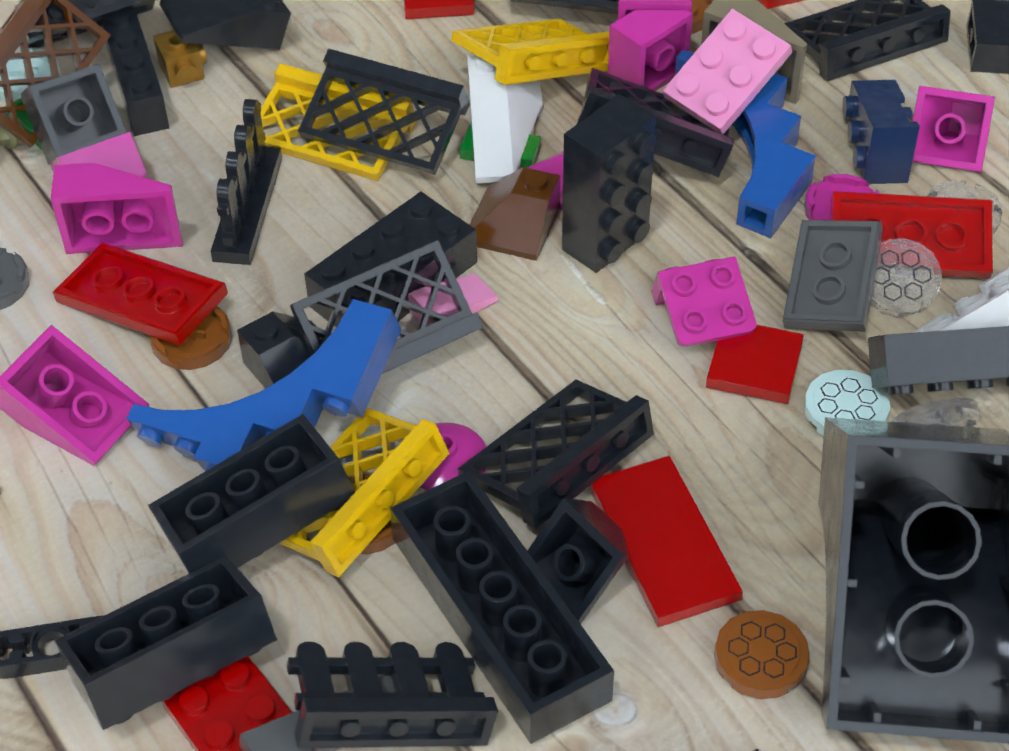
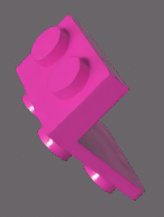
M736 256L712 259L703 263L671 267L658 271L651 293L655 305L666 304L674 335L680 346L688 347L748 335L755 330L756 320Z

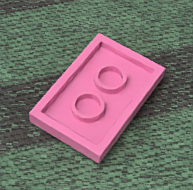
M732 8L663 89L664 98L709 128L723 135L791 55V45Z

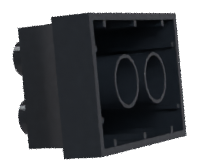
M825 417L819 507L824 528L826 558V633L821 716L826 729L1009 744V431L993 428Z

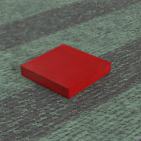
M756 325L755 330L751 334L718 340L707 375L706 388L788 404L804 334Z

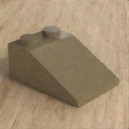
M714 0L704 11L701 45L733 8L791 45V55L775 73L787 77L785 101L796 104L800 96L807 43L757 0Z

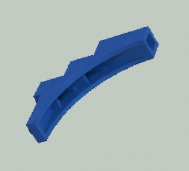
M684 49L676 57L675 75L694 53ZM776 73L732 124L745 143L752 164L751 178L739 197L736 225L770 239L811 185L816 155L795 148L798 142L801 116L782 109L785 100L787 77Z
M353 299L337 328L316 353L291 374L266 389L229 404L197 410H162L133 404L126 419L137 430V437L143 442L155 447H160L162 443L172 445L177 452L194 458L204 471H207L302 414L306 416L314 428L323 409L339 417H346L348 413L362 418L400 334L401 327L391 309Z

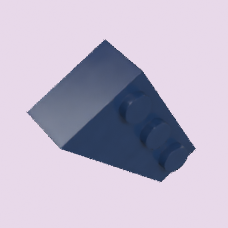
M896 80L851 81L849 96L843 97V117L849 118L848 141L855 145L853 149L854 169H860L861 178L869 182V184L908 183L920 126L918 122L909 121L908 118H912L911 108L901 106V103H905V97Z

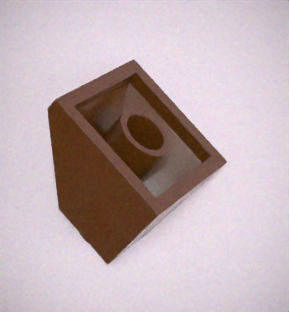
M523 167L488 186L469 224L476 229L477 247L537 261L560 209V175Z

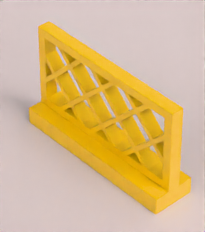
M561 18L452 31V42L497 67L495 80L503 85L590 73L592 68L608 71L609 31L589 34Z
M280 63L274 72L276 83L261 106V119L263 127L278 123L281 132L265 136V146L281 148L282 154L379 182L389 163L388 161L377 159L374 167L358 162L357 158L364 155L361 153L347 150L334 156L326 154L323 148L331 145L316 140L302 146L292 144L290 139L300 136L298 133L300 125L285 129L282 120L302 114L304 118L322 74ZM332 81L327 96L331 101L350 91L346 84ZM372 91L357 98L363 110L383 101L379 93ZM281 97L296 101L297 103L280 111H277L275 107ZM354 100L334 109L339 121L359 113ZM403 101L391 107L396 120L414 112L413 103ZM388 110L367 119L372 130L393 122ZM331 113L316 118L312 128L318 129L332 123L335 124ZM364 121L361 124L343 130L348 139L366 132L369 134ZM416 121L401 128L403 134L405 132L411 134ZM394 131L392 134L382 137L377 141L380 148L390 150L399 145L401 138L398 131Z
M367 407L363 417H357L330 446L339 459L353 454L354 462L342 466L348 477L355 475V483L351 484L355 493L340 510L331 511L279 544L320 561L327 573L339 578L391 520L390 508L408 500L450 454L436 423L422 419L415 425ZM371 424L381 427V432L360 438ZM405 438L395 449L391 450L390 442ZM382 445V453L362 459L361 451ZM377 468L368 479L363 480V472ZM320 530L311 541H307V533Z

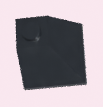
M272 311L237 330L243 363L265 389L291 374L312 356L294 316ZM309 320L310 325L317 327L311 320ZM315 334L319 344H321L323 337Z
M563 498L527 550L580 624L629 557L622 529L592 501Z

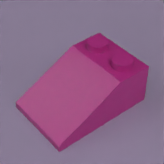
M96 163L54 165L51 202L66 254L91 253L101 243L124 250L183 247V239L171 185Z
M52 324L0 376V409L25 429L93 466L100 461L132 426L126 418L133 404L146 407L150 405Z

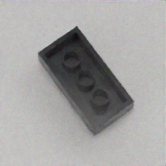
M620 94L564 133L562 250L595 273H598L609 263L616 262L622 253L633 244L643 241L650 230L649 218L652 201V175L654 172L653 157L656 142V116Z
M420 191L304 273L307 297L437 240L457 278L477 263L476 229ZM432 253L419 258L414 273L434 281L438 266ZM410 262L400 266V268L408 271ZM388 271L382 275L378 289L399 297L405 277ZM374 278L363 283L372 287ZM411 280L405 300L409 302V293L426 286ZM354 287L347 289L341 306L348 308L353 299L366 302L369 293ZM338 294L329 297L326 300L335 303ZM376 296L373 301V305L388 308L394 311L396 305ZM317 303L309 306L329 321L332 309ZM402 307L397 321L408 315L410 310ZM339 312L334 323V326L336 328L344 316V314Z
M302 414L150 503L148 507L187 572L191 573L225 555L238 568L291 535L300 532L303 528L331 511L338 509L352 497L355 491L338 456L306 416Z
M225 555L56 639L55 643L74 686L102 730H105L115 724L129 720L134 714L159 701L170 699L178 691L201 679L214 676L220 669L243 657L256 654L263 647L276 641L277 638L262 595Z

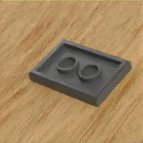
M802 220L782 320L785 328L866 332L883 232L881 221Z

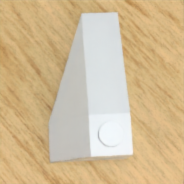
M467 55L476 183L497 182L514 173L520 167L521 157L529 134H533L537 116L540 117L543 110L540 81L503 85L495 80L497 67L477 55Z
M1009 267L980 284L979 288L982 293L969 298L962 297L955 302L954 306L957 310L955 313H945L936 316L915 332L1009 326Z

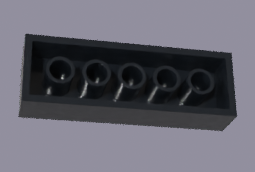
M470 471L390 508L394 542L530 744L613 701L614 669Z

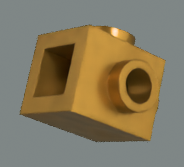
M175 30L153 35L158 63L170 88L205 79L202 64L207 63V56L202 44L182 43Z

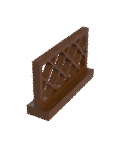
M21 0L0 28V87H3L7 106L0 107V126L29 148L34 146L38 140L35 130L33 129L31 134H29L18 125L16 112L26 111L24 105L14 106L11 86L28 85L29 87L59 77L55 56L72 55L75 71L89 67L111 35L68 0ZM51 2L63 10L65 24L49 25L46 8ZM40 18L41 25H35ZM75 29H86L97 38L92 47H78ZM67 30L71 49L54 50L50 31ZM29 32L43 33L46 51L29 52L26 39ZM20 46L21 53H15L17 48ZM80 54H86L81 61ZM48 57L51 76L34 78L31 58ZM23 59L26 79L9 80L6 67L9 60Z

